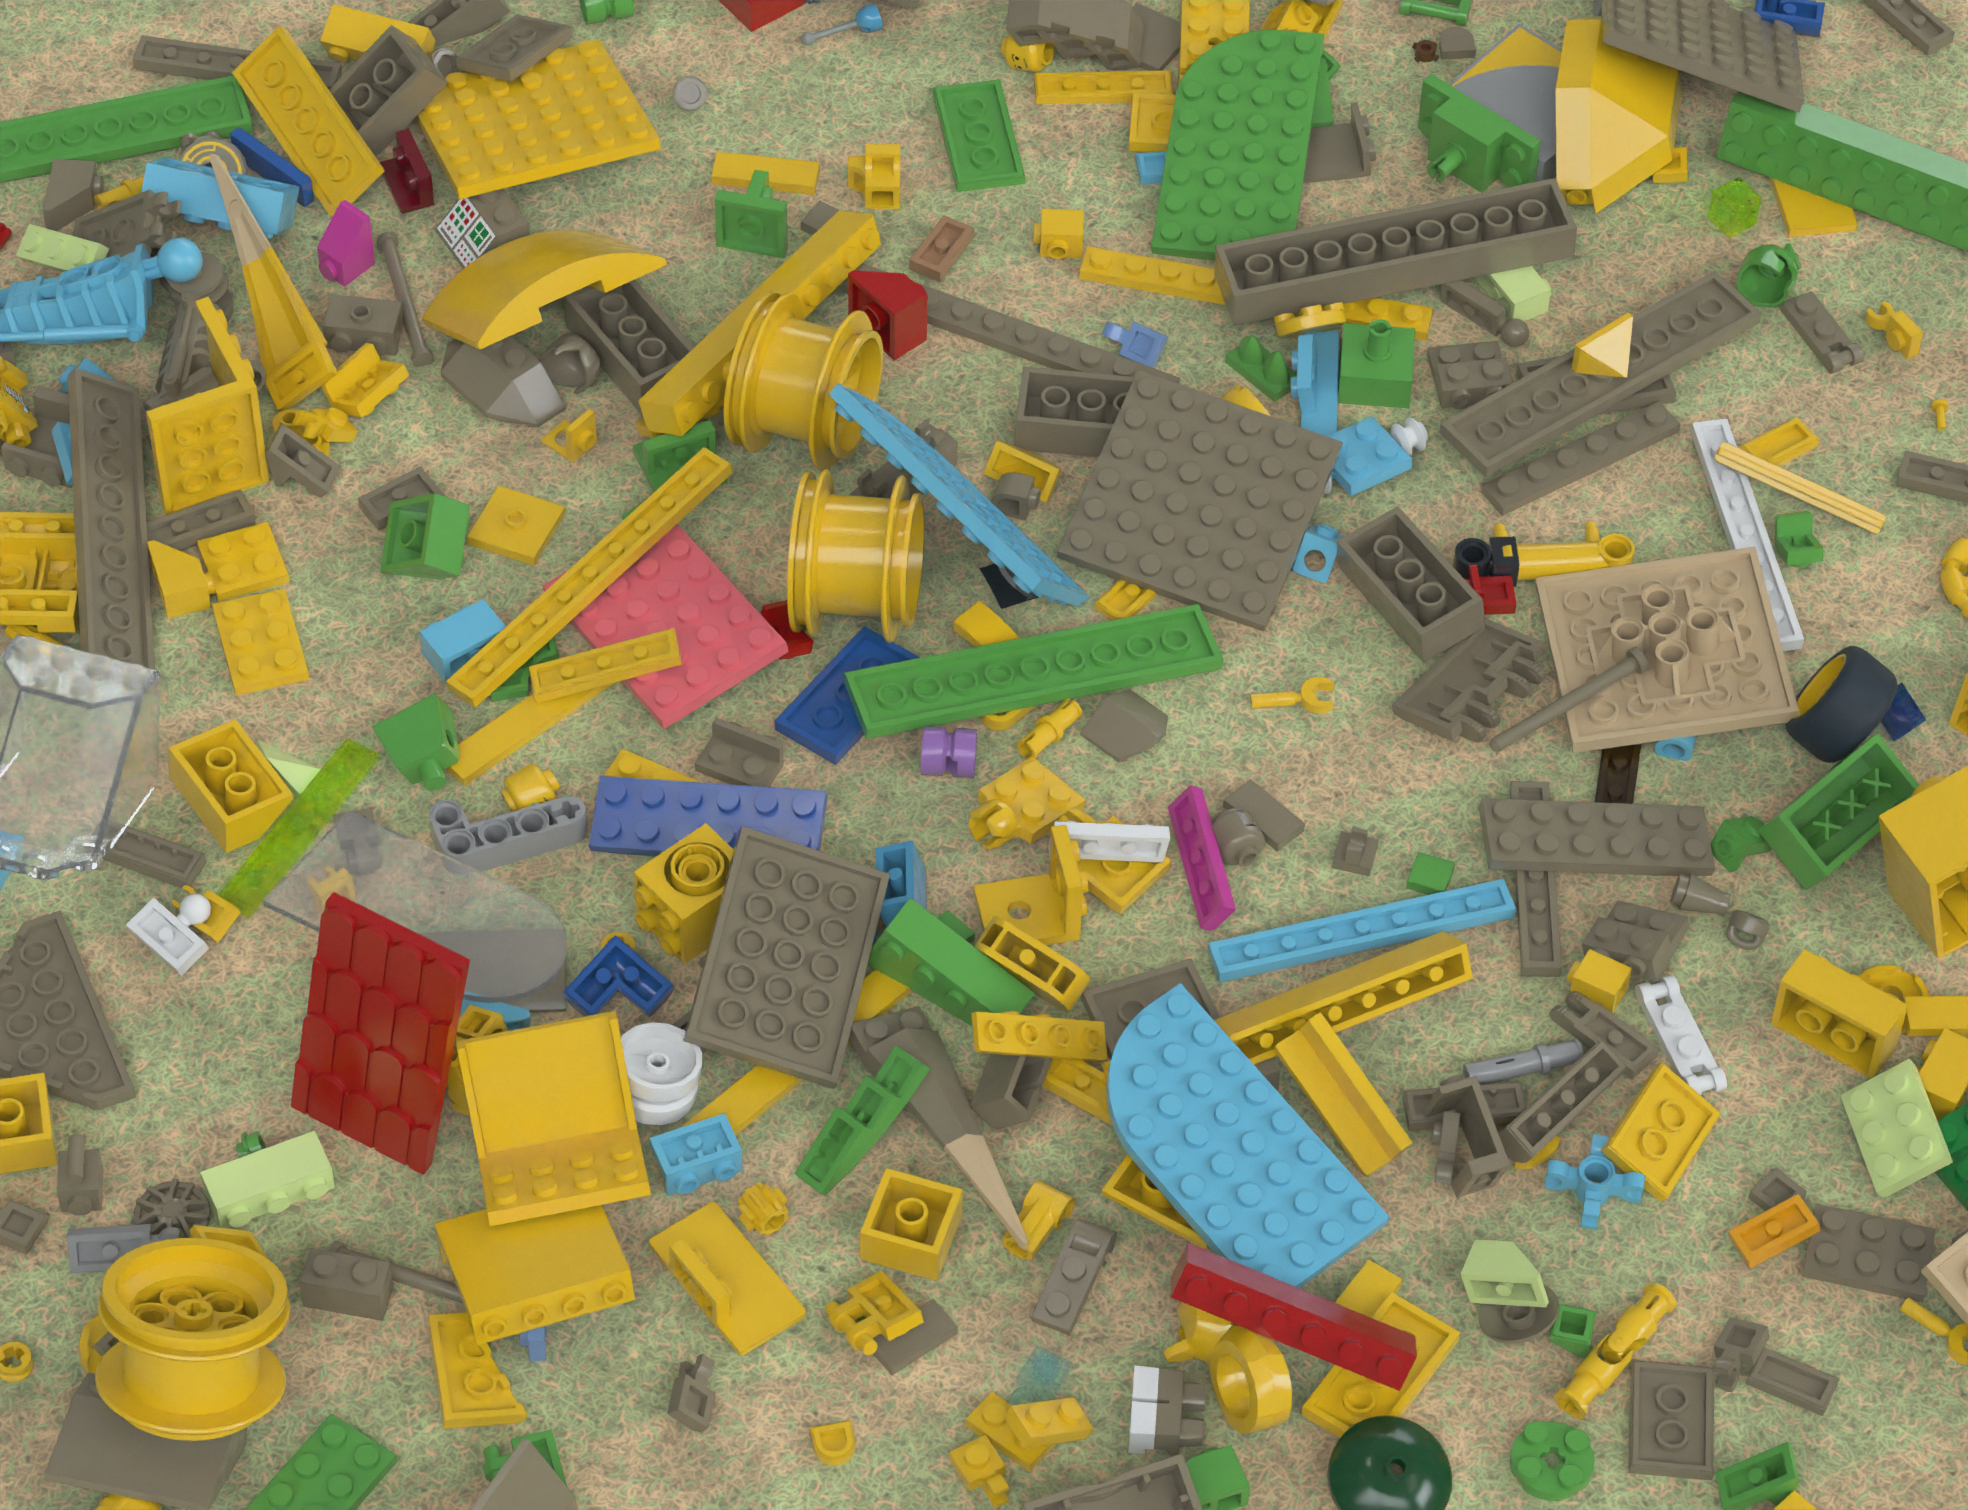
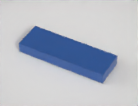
M238 127L230 133L231 143L240 150L250 169L264 179L300 186L297 202L303 207L308 206L314 201L310 177L242 128Z

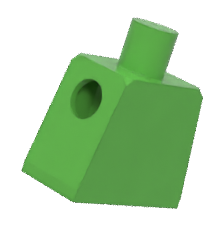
M436 693L373 726L376 735L396 768L412 784L423 781L425 789L430 791L438 790L446 784L447 780L443 770L456 764L460 756L452 710Z

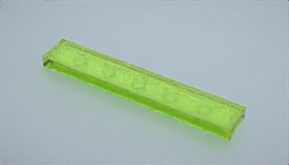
M346 738L220 891L218 896L235 905L241 911V915L250 919L330 821L333 814L339 810L378 762V753Z

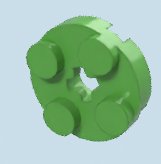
M1530 1422L1513 1443L1510 1455L1511 1472L1514 1478L1516 1476L1517 1480L1523 1485V1489L1534 1497L1548 1501H1561L1570 1498V1495L1577 1493L1580 1489L1582 1491L1591 1480L1594 1469V1453L1589 1445L1590 1439L1584 1431L1563 1423ZM1555 1454L1558 1459L1563 1460V1463H1557L1555 1468L1547 1467V1461L1541 1459V1457Z

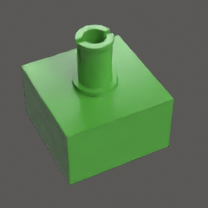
M1382 319L1374 320L1370 325L1343 323L1338 403L1409 409L1413 378L1415 328L1392 327L1388 321Z

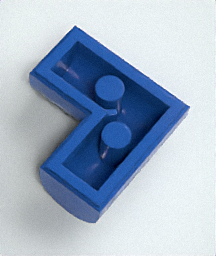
M1756 0L1755 12L1761 15V20L1770 23L1780 20L1788 23L1796 31V34L1819 37L1825 3L1810 0Z
M615 935L562 993L566 1001L583 1016L598 1014L619 991L650 1017L667 1001L674 990V985Z

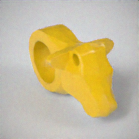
M1179 1302L1177 1313L1180 1320L1178 1329L1180 1342L1173 1344L1163 1352L1166 1361L1173 1363L1198 1359L1206 1362L1219 1407L1227 1423L1238 1433L1250 1434L1282 1425L1290 1417L1292 1386L1285 1359L1274 1341L1242 1326Z

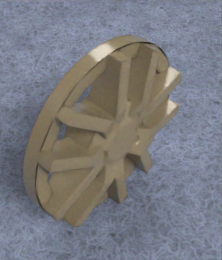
M173 1179L172 1182L161 1183L154 1187L149 1186L146 1188L147 1191L136 1200L134 1223L135 1225L157 1222L151 1227V1235L159 1234L165 1228L175 1227L182 1228L186 1236L182 1238H190V1229L187 1224L208 1226L210 1222L209 1202L204 1193L195 1187V1184L192 1182L188 1184L179 1182L178 1179ZM177 1190L184 1191L180 1198H175ZM168 1191V1194L165 1196L161 1192ZM192 1194L199 1200H190ZM154 1198L159 1204L156 1205L148 1201ZM142 1209L148 1212V1214H146L143 1217H141ZM203 1209H204L203 1214H201V1213H190V1212H192V1211H198V1210H203Z

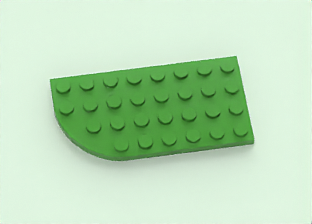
M1284 30L1248 32L1232 37L1212 47L1201 55L1187 70L1176 91L1151 246L1152 254L1215 261L1216 245L1297 230L1324 47V34Z

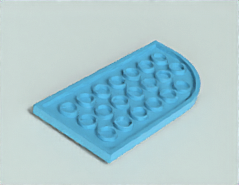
M838 383L829 393L838 403L835 406L836 411L849 422L854 420L863 428L860 434L874 446L879 444L887 450L888 453L885 455V458L901 471L904 468L912 474L913 477L910 482L925 495L930 493L939 501L935 505L944 515L950 519L955 517L963 523L964 526L961 528V531L974 543L978 544L981 542L989 549L986 555L1002 569L1006 566L1015 574L1012 580L1028 594L1032 591L1040 598L1044 595L1052 602L1057 600L1063 606L1069 603L1078 607L1090 598L1078 584L957 468L912 429L883 407L849 387Z
M1181 983L1140 1011L1125 1028L1115 1046L1106 1080V1099L1111 1123L1119 1141L1132 1160L1215 1254L1301 1288L1388 1224L1390 1216Z

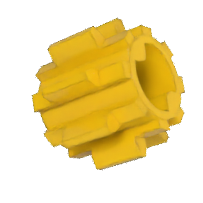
M758 1182L751 1188L748 1187L742 1197H739L738 1203L740 1205L737 1207L743 1213L739 1220L749 1232L756 1229L760 1235L764 1233L765 1236H770L771 1233L782 1229L784 1223L789 1220V1210L785 1206L788 1198L778 1186L771 1189L768 1184L765 1183L763 1185L761 1182Z

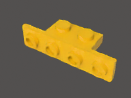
M1016 1011L971 1013L974 1049L977 1053L1097 1062L1107 1059L1105 1025L1102 1021L1052 1018L1050 1014L1026 1016L1020 1015Z

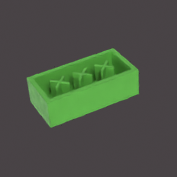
M1876 733L1836 763L1757 831L1803 888L1807 890L1826 878L1879 833L1880 824L1878 816L1911 798L1919 784L1879 734Z

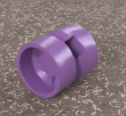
M924 726L921 775L942 776L945 771H950L953 777L974 778L977 729L956 728L953 733H948L945 727Z

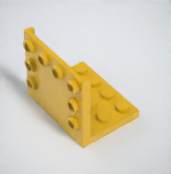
M209 297L195 301V306L206 326L212 372L220 383V387L146 411L160 502L165 515L239 489L244 491L269 482L257 386L253 380L255 378L253 368L248 358H241V348L234 333L228 334V325L222 309L216 310Z
M616 1011L456 1041L490 1226L651 1195L636 1125Z

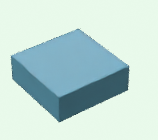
M1167 151L1136 153L1135 161L1141 185L1162 183Z

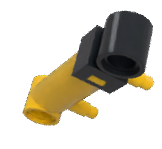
M1587 521L1585 523L1584 533L1586 542L1516 544L1515 536L1508 537L1505 525L1499 523L1494 526L1493 537L1489 538V545L1477 538H1468L1460 541L1455 548L1453 567L1464 579L1468 578L1469 565H1477L1479 577L1512 576L1513 587H1516L1517 581L1535 580L1538 577L1632 564L1635 546L1632 540L1622 534H1608L1600 540L1599 530L1594 521Z

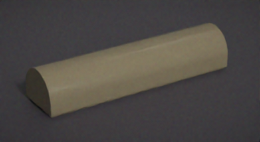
M1602 1039L1593 1045L1499 1133L1505 1152L1511 1159L1520 1163H1526L1531 1160L1628 1069Z

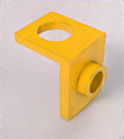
M588 409L573 423L563 420L545 435L541 442L573 463L597 443L595 412ZM562 432H566V446H561L555 441L557 435Z

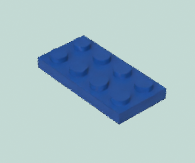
M864 626L775 720V730L836 765L864 735L844 684L845 672L920 657L894 642L887 643L883 636Z

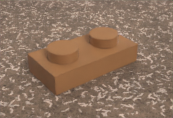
M943 215L910 258L909 269L941 282L973 240L974 227Z

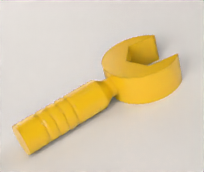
M1313 677L1303 683L1301 693L1283 691L1250 694L1251 709L1294 706L1301 702L1302 706L1309 712L1316 714L1327 713L1333 709L1334 702L1318 700L1315 694L1318 690L1334 691L1335 683L1324 677Z
M1908 1297L1900 1311L1936 1335L1947 1337L1946 1347L1951 1358L1960 1364L1968 1365V1352L1963 1347V1342L1968 1340V1326L1966 1323L1959 1324L1952 1329L1948 1322Z

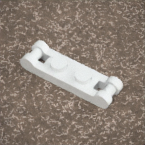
M1674 975L1661 978L1659 983L1652 985L1649 982L1635 985V995L1674 1073L1699 1095L1711 1089L1714 1093L1726 1090V1075L1723 1069L1716 1064L1680 993L1676 977ZM1665 997L1668 1003L1658 1006L1656 999ZM1700 1071H1703L1704 1073L1703 1076L1699 1077L1693 1074Z

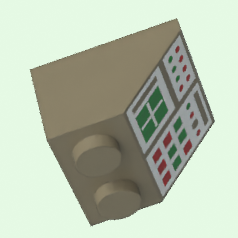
M504 189L458 199L435 228L436 233L463 269L485 253L502 244L530 235L528 221Z

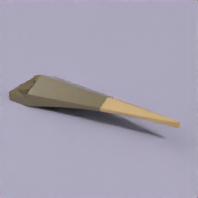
M918 1006L853 1022L849 1039L862 1063L873 1074H878L895 1045L905 1049L931 1068L906 1104V1107L953 1159L1020 1248L1025 1250L1028 1239L940 1035L938 1031L932 1030L921 1008Z

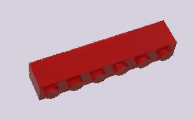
M1188 1242L1171 1276V1298L1395 1390H1401L1417 1358L1414 1335Z

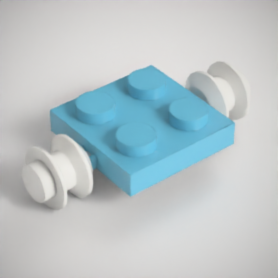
M1371 416L1328 435L1327 437L1341 441L1343 444L1323 493L1328 494L1331 492L1332 479H1335L1350 496H1353L1412 469V458L1410 457L1412 455V448L1414 447L1419 452L1425 450L1426 441L1428 440L1426 428L1421 422H1417L1409 417L1405 420L1404 428L1397 423L1393 424L1391 434L1389 435Z

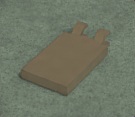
M147 190L76 218L73 236L97 242L109 248L106 258L117 254L123 257L135 251L136 245L144 244L148 253L151 254V248H161L165 242L176 238L175 231L162 233L163 224L159 222L160 217H177L180 213L181 201L167 202V192H158L156 194L151 190Z

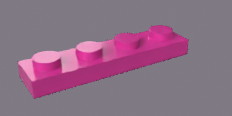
M1190 785L1168 806V811L1200 928L1211 931L1221 925L1236 908L1216 836L1212 829V822L1202 788Z

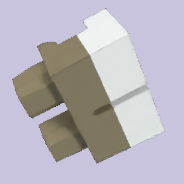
M1134 1365L1128 1453L1145 1454V1449L1166 1450L1169 1455H1178L1179 1446H1202L1204 1419L1181 1417L1182 1410L1204 1412L1206 1385L1184 1382V1371Z

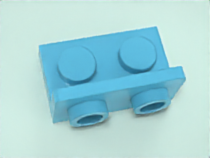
M725 1113L649 1138L650 1149L664 1177V1188L667 1196L675 1193L689 1194L695 1191L699 1185L714 1180L724 1182L733 1178L738 1172L743 1171L742 1149Z

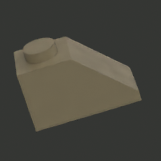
M53 159L43 206V215L47 229L58 231L75 221L76 218L94 209V196L103 193L104 188L103 176L97 175L95 161Z

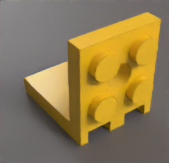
M1067 825L1051 827L1048 874L973 885V894L983 932L992 918L997 916L1008 921L1044 945L1080 940L1081 917L1087 916L1084 893H1088V880L1085 870L1078 869L1077 862H1080L1079 846L1076 839L1070 840ZM1015 908H1023L1029 912V916L1024 919H1015L1009 915V912Z

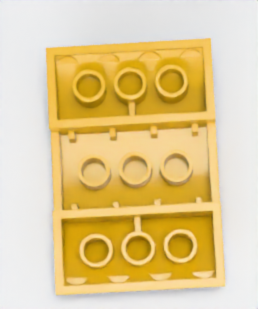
M582 230L539 232L502 244L471 262L439 292L426 310L422 320L425 325L481 350L542 322L539 308L586 286L606 293L666 266L667 263L665 258L600 233Z

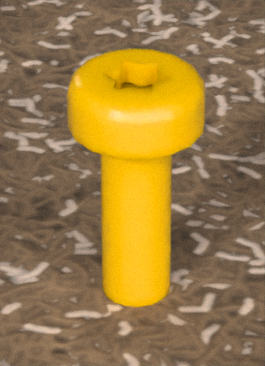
M1936 399L1931 403L1932 411H1936L1937 430H1946L1945 411L1949 409L1948 402L1945 399Z

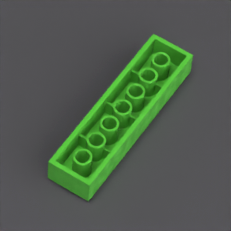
M1740 91L1731 100L1716 158L1968 251V163L1803 103L1798 113Z

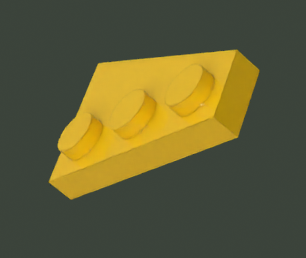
M468 1313L429 1315L427 1327L443 1429L525 1422L527 1412L521 1403H517L510 1390V1382L504 1373H500L492 1359L489 1345L484 1343L476 1346Z

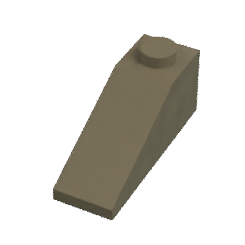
M436 0L408 21V23L428 27L436 40L434 45L436 47L485 31L508 14L510 9L505 0Z

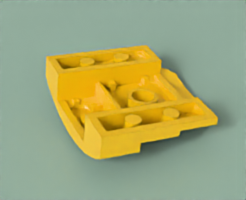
M0 512V625H37L38 632L76 633L80 622L74 513Z

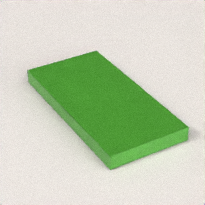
M1000 79L933 87V98L956 191L962 192L1025 184V174Z

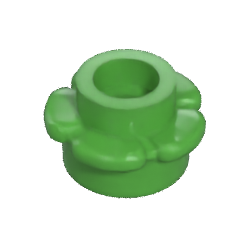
M258 1131L249 1135L246 1132L242 1133V1142L236 1144L239 1157L266 1148Z

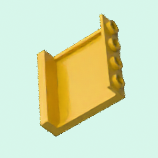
M602 1205L490 1226L487 1209L434 1223L439 1253L443 1264L448 1263L470 1318L476 1346L635 1300L629 1265Z

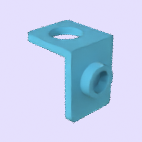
M1324 524L1312 525L1305 532L1293 566V572L1326 583L1338 553L1337 541L1345 536L1338 534L1339 531L1331 526ZM1311 550L1321 551L1326 558L1324 568L1318 571L1309 569L1305 564L1307 552Z

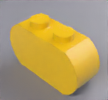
M997 916L992 918L974 945L975 948L1032 990L1036 996L1066 1013L1071 1011L1091 981V978L1072 961Z

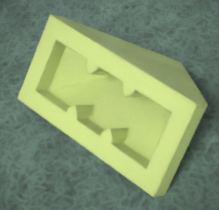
M257 740L255 743L293 795L299 798L304 796L322 773V769L260 740Z

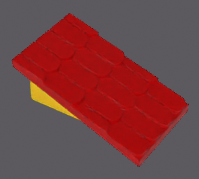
M333 892L325 902V910L321 914L317 954L313 958L307 1015L303 1020L299 1059L295 1063L291 1107L303 1114H309V1117L337 1131H342V1134L370 1148L374 1147L377 1152L403 1165L407 1164L409 1168L424 1175L432 1165L470 959Z

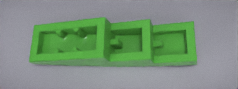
M895 1045L876 1077L873 1079L865 1076L847 1107L843 1109L836 1106L794 1174L820 1194L826 1196L882 1137L911 1099L931 1068L905 1049Z

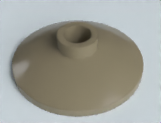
M1544 1285L1549 1301L1547 1308L1482 1304L1478 1317L1480 1327L1487 1337L1500 1343L1517 1344L1533 1340L1548 1331L1557 1320L1560 1305L1556 1294Z

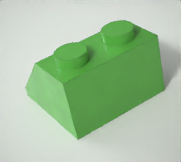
M437 493L390 502L380 573L439 580L460 576V569L464 561L465 536L469 527L468 515L470 505Z

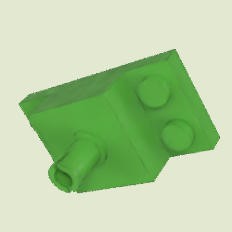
M1430 74L1423 80L1417 128L1426 137L1430 138L1427 160L1431 162L1427 165V172L1432 179L1441 173L1436 178V181L1442 182L1449 174H1452L1481 193L1498 178L1507 187L1536 181L1541 140L1433 74Z

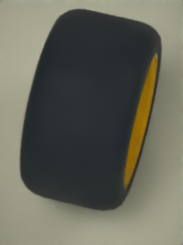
M1857 646L1843 648L1827 660L1796 697L1799 716L1785 723L1786 730L1796 742L1819 760L1826 763L1838 762L1853 752L1880 723L1896 696L1898 689L1897 679L1886 666L1864 649Z

